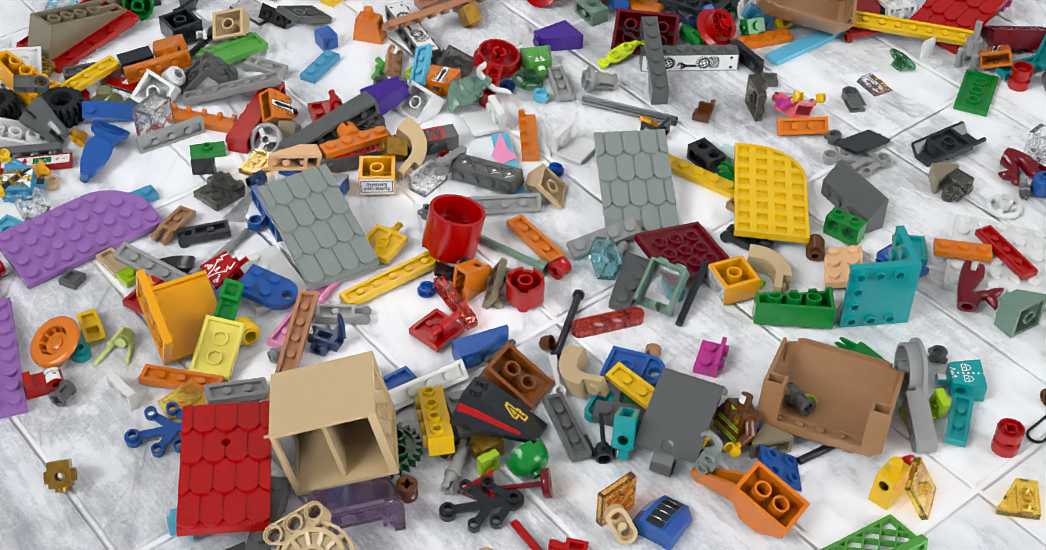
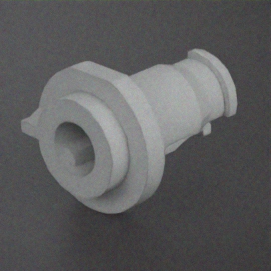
M588 66L582 72L581 86L585 92H592L593 88L615 90L614 84L618 83L617 74L610 75L608 73L595 72L593 66Z

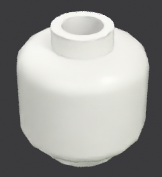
M177 66L169 67L161 75L162 78L178 88L186 81L184 71Z

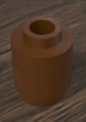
M812 234L810 235L809 243L806 244V257L811 261H819L825 256V241L821 235Z

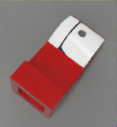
M51 367L44 372L30 375L29 371L21 373L28 400L50 394L60 386L59 383L64 379L61 369L57 367Z

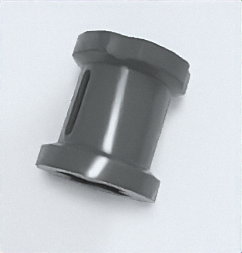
M63 379L59 383L60 386L49 394L51 402L58 407H64L66 400L77 392L76 386L66 379Z

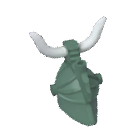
M484 61L476 69L477 76L457 78L451 82L447 95V108L452 113L459 107L463 108L472 103H477L479 98L483 96L482 90L486 88L500 94H511L512 92L491 83L492 79L489 75L485 76L482 72L487 65Z

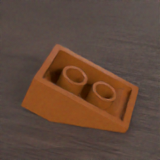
M510 342L504 346L478 376L496 384L529 410L534 408L555 383Z

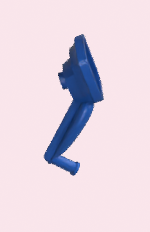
M101 120L93 121L91 131L94 133V136L86 142L80 160V181L82 183H87L89 179L93 178L106 165L112 155L113 148L121 141L129 138V131Z

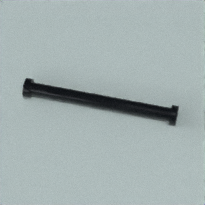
M579 289L573 292V300L555 349L550 354L557 355L558 361L580 301L585 296V293Z

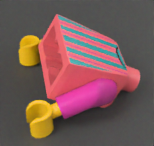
M775 92L772 96V101L775 102V109L791 118L810 117L814 106L817 103H824L826 101V94H815L816 100L813 98L807 100L804 99V92Z

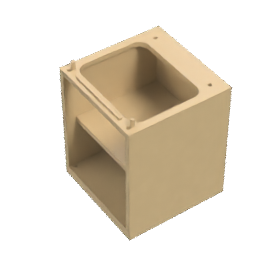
M373 351L271 374L269 435H265L264 439H270L281 466L292 485L289 486V489H293L296 496L399 473L396 410ZM292 435L294 439L295 475L278 438Z

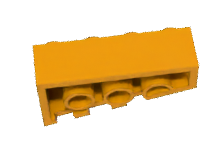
M9 51L0 52V79L13 92V75H42L49 79V76L44 73L40 74L36 71L35 67L24 64L22 59ZM49 79V89L60 86L59 82H53ZM37 83V84H35V85L44 86V85H46V84H44V83ZM16 93L26 106L33 99L44 95L43 93Z

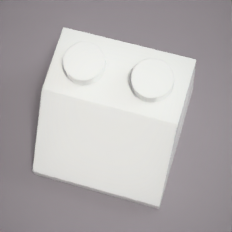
M147 69L130 98L155 114L160 115L174 103L182 89Z
M412 80L408 89L411 96L397 105L395 110L405 116H409L416 123L422 124L438 115L446 100Z

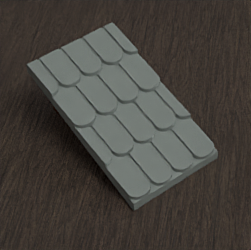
M665 129L594 132L605 227L631 217L635 218L642 232L679 225Z
M326 163L257 187L258 194L310 291L379 266V260L374 249L366 238L365 232L351 211L347 200L339 189V185Z

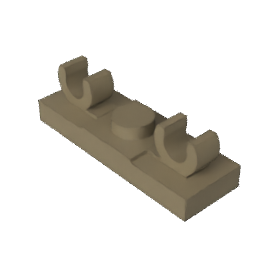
M503 257L493 267V274L490 275L481 306L485 309H488L491 305L501 309L504 305L503 301L506 296L499 292L504 287L508 273L512 269L506 267L508 260Z

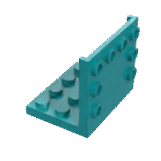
M904 225L896 226L895 234L892 235V247L888 251V262L849 265V278L840 319L837 322L839 328L908 323L923 264Z

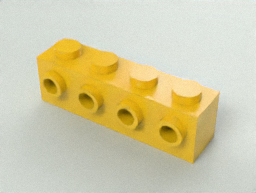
M442 385L418 388V397H414L423 448H428L429 456L455 453L452 426L449 423L450 417Z

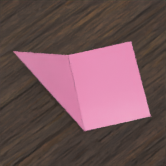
M500 133L491 157L498 163L504 164L518 156L507 148Z

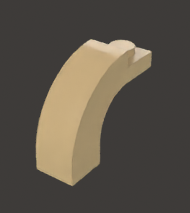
M409 116L397 127L395 134L398 138L408 139L407 146L410 149V156L397 170L396 177L401 181L405 176L408 178L414 170L417 173L420 171L427 152L425 134L421 127Z
M750 244L747 262L755 272L765 274L772 280L774 284L773 292L780 291L784 294L785 290H789L792 275L791 267L787 260L770 248Z
M567 345L559 359V370L567 390L572 395L581 399H585L587 394L606 397L610 391L605 377L584 372L590 364L586 349Z

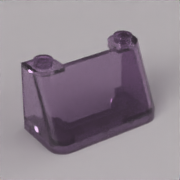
M384 476L316 490L309 494L306 500L307 503L318 501L328 508L331 512L330 522L342 529L382 520L383 527L388 526V523L393 525L395 532L406 529L404 503L393 479ZM321 510L315 513L314 518L320 515ZM333 529V533L339 535V532Z

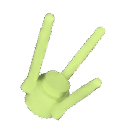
M122 326L107 343L108 347L96 359L93 366L96 367L115 344L119 347L128 346L125 364L128 365L133 346L136 343L132 339L134 337L133 330Z

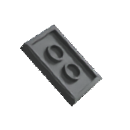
M278 5L276 8V12L296 24L331 23L332 21L331 16L313 5Z

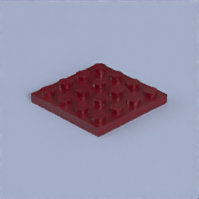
M699 221L636 233L634 236V241L650 260L651 257H663L669 260L671 264L676 265V263L686 266L690 274L687 282L694 281L703 261L711 264L730 259ZM659 271L671 286L678 284L679 278Z

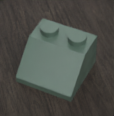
M1019 289L1005 293L1000 298V305L996 312L994 325L1010 339L1039 325L1046 305V294Z

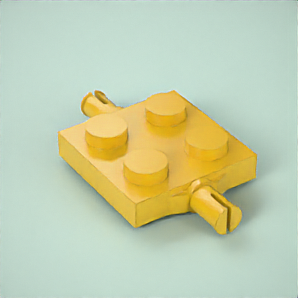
M397 221L391 228L376 224L366 235L379 262L387 265L408 243V237L398 232L403 228L402 222L399 223Z

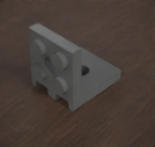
M206 50L184 72L186 81L181 86V95L186 91L196 89L207 77L218 84L238 80V71L234 66L225 63L222 58L216 57Z

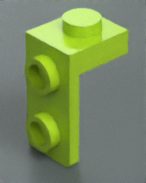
M943 387L935 389L929 399L933 420L944 418L951 407L950 397L946 395ZM901 405L898 410L905 425H907L903 405Z

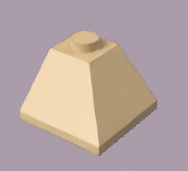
M243 7L212 12L213 41L244 36L250 31V17Z
M544 163L529 172L525 183L528 189L534 193H540L543 200L561 210L564 204L567 185Z

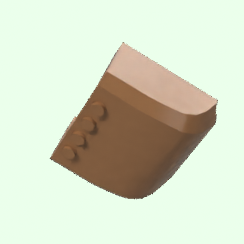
M756 0V4L765 15L832 35L849 30L855 23L857 0Z
M784 337L763 380L757 407L760 415L759 421L762 424L767 423L789 434L802 437L805 440H813L825 446L837 447L849 453L854 452L867 457L881 454L906 371L902 370L900 372L892 368L893 364L891 362L807 338H798V341H787V338ZM787 382L794 383L805 394L813 395L818 399V404L810 415L803 416L796 406L790 405L784 399L785 393H790Z

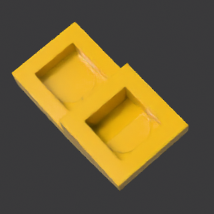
M96 308L76 314L87 344L106 339Z

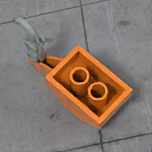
M703 431L700 435L702 437H710L715 445L706 447L696 460V466L690 471V477L697 483L730 500L738 517L756 533L782 539L809 507L810 503L759 460L755 462L747 473L716 468L722 460V440L711 431Z

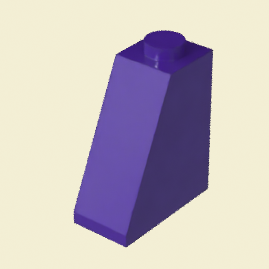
M563 20L535 30L533 44L535 47L550 45L551 51L582 49L583 34L569 22Z
M398 76L359 90L360 93L367 91L377 100L380 114L376 115L378 119L411 96L408 91L409 85L405 80L401 81Z

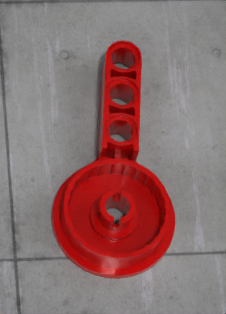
M485 40L479 45V48L476 49L473 55V63L476 68L484 61L487 63L486 68L482 72L485 76L489 75L492 79L491 83L497 87L501 79L515 76L521 68L518 49L505 40ZM488 88L482 90L483 96L478 101L479 105L486 108V103H488V96L496 95L495 92Z

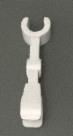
M207 22L206 28H203L202 31H196V39L201 37L207 39V34L212 31V22Z
M549 355L548 366L551 372H553L552 376L555 382L553 394L562 392L564 397H566V387L560 385L557 355Z

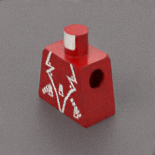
M224 251L199 267L202 271L206 270L208 279L215 289L218 290L219 286L223 285L225 278L239 281L245 274L240 267L247 263L249 259L243 252L232 258L227 251Z

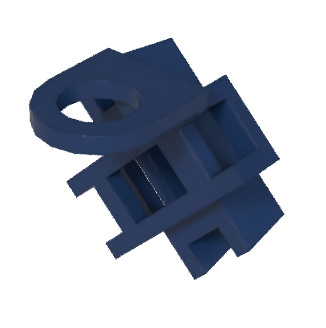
M337 314L338 325L334 330L330 329V324H327L325 328L312 326L313 333H309L307 341L312 343L310 345L311 353L325 357L330 350L337 352L344 344L346 331L341 314Z

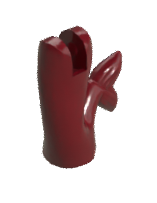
M1007 148L1000 160V165L1005 167L1007 171L999 172L998 175L1002 179L1009 180L1013 185L1019 186V167L1032 180L1035 173L1046 171V166L1040 164L1024 152Z
M965 260L958 279L957 309L964 312H975L981 302L986 301L994 310H997V298L1003 293L1004 288H992L974 293L976 287L984 279L985 266L978 263L976 271L971 270L972 261Z

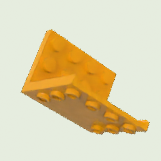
M144 269L136 271V296L163 366L193 356L206 315L213 316L218 304L206 270L156 286L153 285L151 276L146 275Z

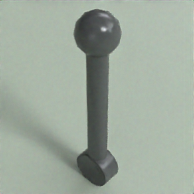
M510 339L508 341L513 346L516 345V341L514 339ZM504 346L493 354L486 355L484 362L490 363Z

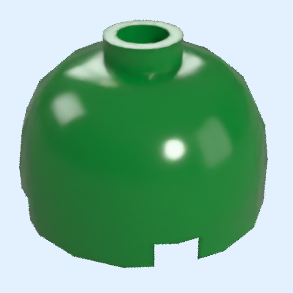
M122 0V7L138 15L139 19H141L140 21H143L152 14L154 1Z
M536 438L537 442L534 444L530 440L510 453L512 458L509 461L505 458L504 463L513 475L523 479L530 477L537 479L540 477V471L547 466L549 459L548 450L540 438Z

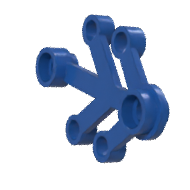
M176 402L167 403V414L182 420L183 410L179 409ZM148 406L144 410L145 418L149 421H155L162 425V427L143 431L129 429L124 435V440L128 447L136 448L141 445L144 439L164 435L160 442L154 443L151 446L152 455L158 458L164 455L167 446L178 432H181L182 422L176 423L159 414L154 406ZM171 407H175V408H176V409L173 410V411H170V410H169ZM149 412H155L153 415H148ZM181 438L173 441V449L177 453H180V447H176V445L181 443ZM157 448H161V451L155 452L154 450Z

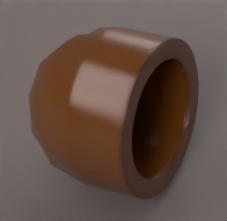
M545 335L540 338L538 345L543 351H553L556 341L553 335Z

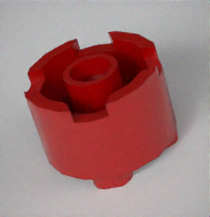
M518 267L508 273V278L506 279V300L511 306L517 308L519 312H527L543 304L545 278L542 272L536 268L529 270L524 269V267Z

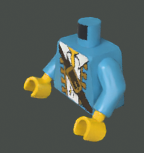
M1 149L0 162H8L4 166L2 183L0 185V197H2L3 202L19 204L33 199L36 189H46V179L37 178L34 168L29 167L14 157L10 158L9 150Z

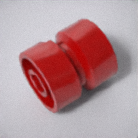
M1025 61L1014 62L1007 83L1008 87L1017 92L1027 91L1034 66Z
M1013 418L1001 419L997 423L995 434L991 441L992 451L1002 458L1015 457L1019 452L1025 435L1024 425Z

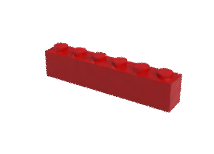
M281 81V84L276 87L262 88L253 95L250 103L246 105V109L240 114L237 122L233 124L231 131L226 134L225 142L227 143L228 151L243 154L250 152L249 139L252 130L262 123L259 94L268 88H273L286 95L284 81ZM259 131L257 132V134H256V136H255V142L257 141V139H258L259 136H260Z

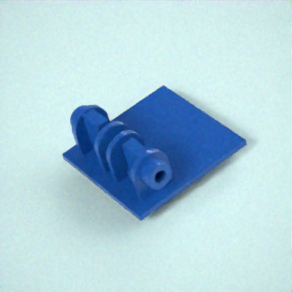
M760 444L758 460L791 488L801 492L802 487L796 457Z

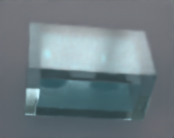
M596 236L588 254L597 279L615 281L623 266L613 238Z

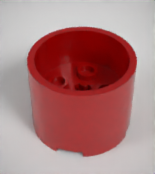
M443 194L433 198L429 205L421 241L422 247H425L430 252L431 257L442 262L457 264V261H461L464 255L467 256L468 261L472 260L477 253L486 217L484 208L476 201L462 195Z

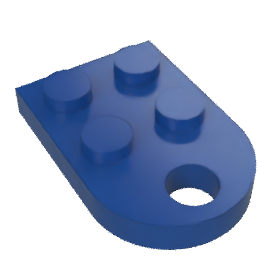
M252 264L239 280V282L245 284L242 297L267 308L286 310L291 308L296 302L298 288L293 281L258 265ZM288 295V296H290L291 298L286 299V298H284V297H282V296Z
M613 345L599 375L605 377V374L618 362H621L655 388L665 365L660 358L654 355ZM655 372L659 373L660 375L651 376L650 374Z

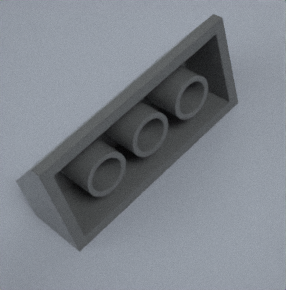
M844 159L840 160L823 179L821 194L835 207L868 221L865 234L883 228L889 199Z

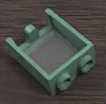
M651 257L633 297L636 304L672 317L676 304L690 277L687 267L676 263V265L671 264L669 260L663 257Z

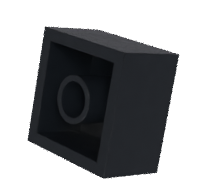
M188 7L158 16L161 33L166 38L182 34L187 44L197 41L196 31L203 30L202 21Z

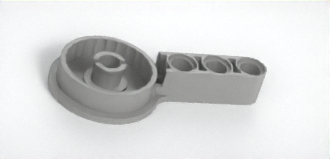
M911 338L909 342H900L897 345L894 369L900 372L902 370L906 371L900 394L905 396L901 401L913 453L937 452L938 441L927 394V355L921 339Z

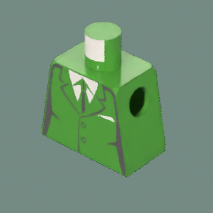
M550 45L520 48L521 65L528 75H538L541 78L547 76V67H552Z

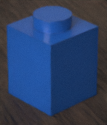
M329 25L314 29L315 44L323 51L338 48V35Z

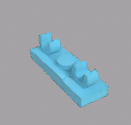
M430 43L416 47L409 84L413 80L427 88L425 85L427 83L429 67L432 64L431 58L433 57V46Z

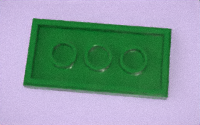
M966 69L953 109L986 117L999 77Z

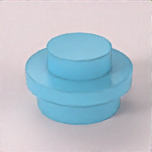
M537 88L534 90L532 98L538 103H543L549 99V94L546 89Z

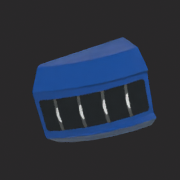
M664 495L647 503L633 518L632 522L637 529L638 536L640 535L666 550H672L693 518L689 506Z

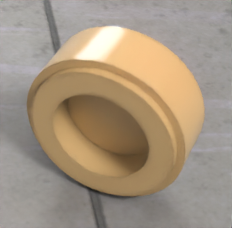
M46 175L43 177L46 179V189L44 190L53 191L59 188L60 180L58 176Z

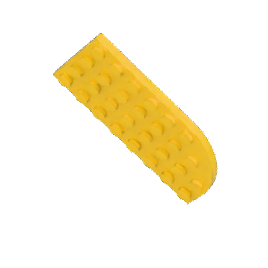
M735 142L734 236L809 243L807 177L804 169L796 160L786 153L768 146Z

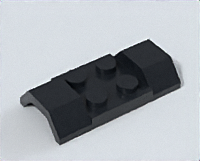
M960 121L912 142L911 147L915 158L926 167H929L932 163H938L944 159L948 161L973 150L974 146L985 142L987 138L975 139L967 133L965 123Z

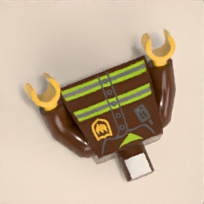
M745 391L741 392L739 398H727L725 402L717 407L713 417V425L731 441L725 444L723 450L732 457L740 455L741 447L751 446L753 439L757 435V424L760 415L751 406L754 396Z

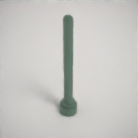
M481 234L479 242L536 268L544 276L549 273L548 265L550 262L544 259L535 260Z

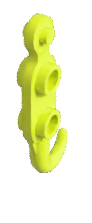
M634 40L620 44L609 51L606 58L599 59L598 66L605 69L610 63L620 62L631 55L638 45H643L642 42Z

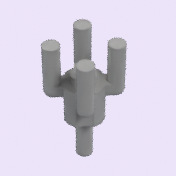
M976 21L974 33L967 37L965 47L958 48L954 64L956 68L961 67L962 59L968 61L969 57L972 58L969 70L975 71L976 66L980 67L979 53L987 50V47L982 46L984 40L980 36L982 21Z

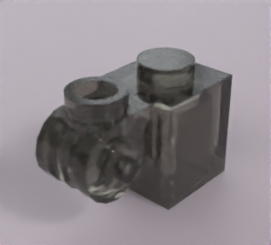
M956 168L946 175L941 199L945 202H959L961 198L973 191L974 177Z

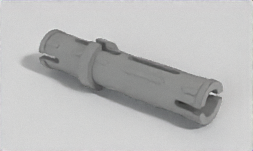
M467 439L459 440L451 463L444 471L445 477L440 486V491L443 492L446 487L445 495L453 493L456 482L462 476L461 470L471 447L470 441L466 447Z

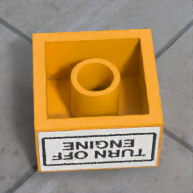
M395 155L359 156V195H395Z
M743 255L708 264L706 282L723 306L754 298L755 293H759L761 279Z

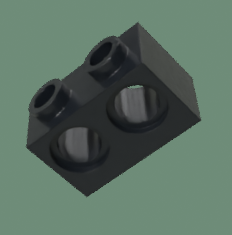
M705 137L689 143L687 148V159L694 165L712 173L721 171L717 166L722 165L720 164L722 161H726V154Z

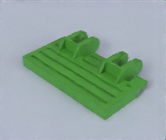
M249 32L246 36L237 37L238 39L229 38V41L219 44L218 47L211 44L209 45L210 50L203 47L200 49V52L196 53V57L199 58L207 50L216 57L222 58L229 65L250 55L267 50L269 46L257 33Z

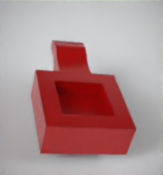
M566 537V542L550 539L548 550H588L589 541Z

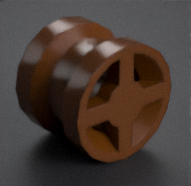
M404 475L396 481V495L400 502L412 503L418 498V481L415 477Z

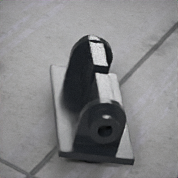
M262 3L258 18L283 29H286L287 24L292 23L291 20L276 12V8Z

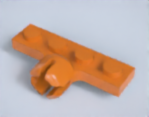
M346 121L348 126L342 122L336 130L339 139L319 144V148L325 158L330 159L379 144L387 136H391V133L384 125L360 131L353 122Z

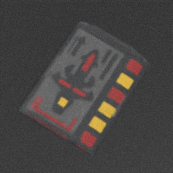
M871 73L861 76L856 81L874 97L893 91L881 79Z

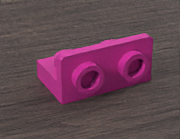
M727 337L722 338L721 344L702 340L693 366V373L717 378L719 370L723 371L725 359L723 357H727L729 352V345H726Z

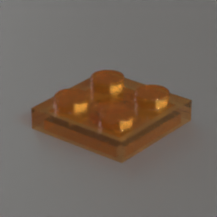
M632 471L598 493L596 523L601 527L607 524L604 519V512L608 506L620 504L626 511L631 510L634 506L637 476Z

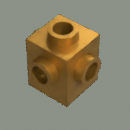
M72 459L47 462L46 471L43 472L44 484L48 485L49 489H55V493L69 491V487L75 485L74 481L78 479L77 469L72 467ZM58 473L62 474L63 479L58 477Z

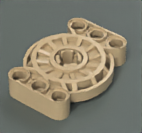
M311 501L266 527L263 532V540L275 548V550H357L351 536L342 528L330 522L331 512L318 501ZM321 510L320 515L314 518L315 513ZM300 522L299 528L294 530L296 523ZM333 529L339 531L341 534H334ZM280 533L279 539L274 542L275 536Z

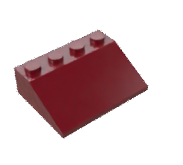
M617 8L611 50L622 43L636 40L625 35L623 30L629 27L639 31L641 17L650 16L658 17L661 40L676 46L680 15ZM626 30L628 34L641 39L639 33ZM638 45L632 54L640 55V46L643 45Z
M984 25L981 31L988 47L1009 45L1011 52H1019V49H1025V52H1035V49H1039L1046 34V27Z

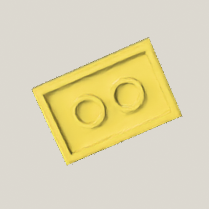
M206 315L189 371L224 376L225 382L230 381L246 324Z

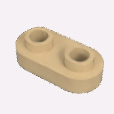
M620 504L608 506L604 512V519L618 543L622 545L633 543L637 538L638 532L625 508Z

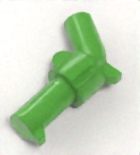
M380 57L375 59L377 64L375 65V72L371 75L372 80L376 76L384 74L385 62Z

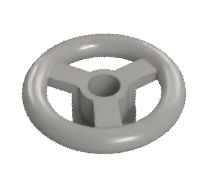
M264 122L258 124L252 130L249 139L251 149L259 156L268 157L269 153L280 149L279 142L282 141V133L273 123ZM264 128L273 129L277 137L267 134ZM259 131L261 135V143L257 148L255 145V136ZM265 147L273 148L270 151L263 152Z

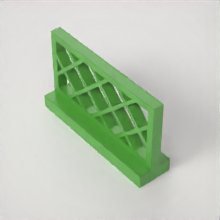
M889 514L820 550H873L865 549L864 544L877 545V550H880V546L893 547L891 550H927L928 538L923 534L915 535L893 515ZM890 523L896 530L884 529L882 527ZM869 533L879 534V539L867 538L865 535ZM881 535L895 536V541L883 540ZM898 537L909 539L907 542H899L897 540ZM851 542L861 543V548L849 547L847 545Z

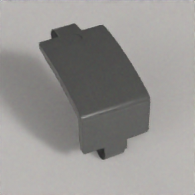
M668 368L663 369L635 439L637 445L654 450L649 471L671 477L676 464L675 457L696 463L706 436L702 437L700 434L703 431H709L722 395L727 396L728 394L726 386Z

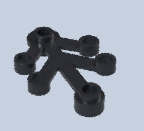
M486 475L481 478V488L485 491L490 490L499 496L498 498H491L472 487L470 480L463 479L459 482L460 493L467 494L478 501L456 505L451 502H445L439 507V517L444 522H451L456 518L457 514L480 510L476 517L468 520L467 525L469 532L477 533L495 507L502 506L498 514L491 515L489 522L491 528L500 529L510 511H516L523 506L524 495L516 489L505 490L495 484L491 476ZM488 481L491 484L485 485L484 482ZM463 485H468L469 488L464 489V488H462V486H463ZM449 508V509H452V510L449 511V512H447V511H445L444 509ZM499 520L500 523L495 524L492 521ZM476 523L478 526L472 527L471 524Z

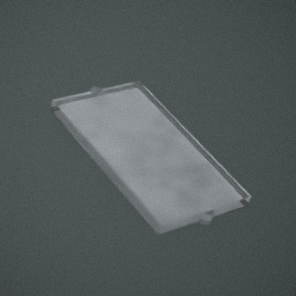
M227 184L213 219L219 221L228 219V222L243 223L252 202L251 188L244 184Z

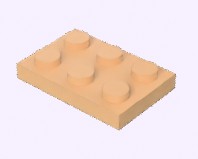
M862 245L825 248V287H847L850 273L849 265L863 263Z

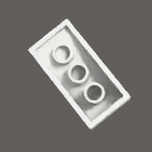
M0 117V147L50 143L19 121Z

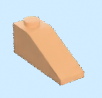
M299 144L272 152L268 155L267 171H302L321 165L322 153L317 144Z

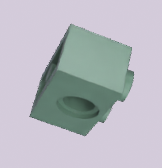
M575 0V13L592 27L608 21V7L599 0Z

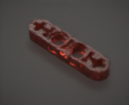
M441 275L434 278L433 285L435 291L453 313L455 311L459 312L461 317L458 320L467 330L477 327L478 320L475 313L446 277Z
M629 307L576 319L571 324V334L576 338H585L638 326L644 321V310L640 307ZM618 318V319H621L622 321H621V322H614L613 319ZM599 322L602 323L603 326H595L594 323Z

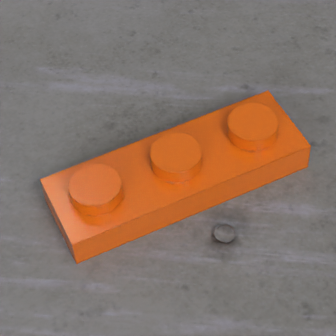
M828 116L777 118V136L826 134L829 131Z
M934 238L933 256L991 263L993 258L992 245L939 238Z

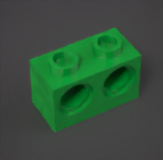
M834 207L825 217L823 233L850 246H857L864 239L868 221Z

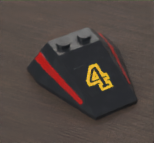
M475 377L462 392L449 422L468 431L523 443L531 440L533 444L537 442L536 438H540L548 426L546 422L516 399L483 377Z

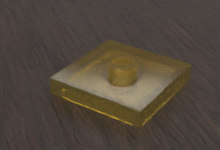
M914 457L905 491L921 520H929L937 487L922 458Z

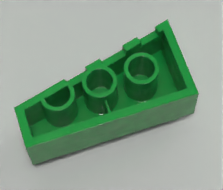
M825 287V291H817L816 288L808 289V292L801 293L798 290H790L787 294H782L780 291L755 293L752 310L753 324L832 329L836 312L832 287Z

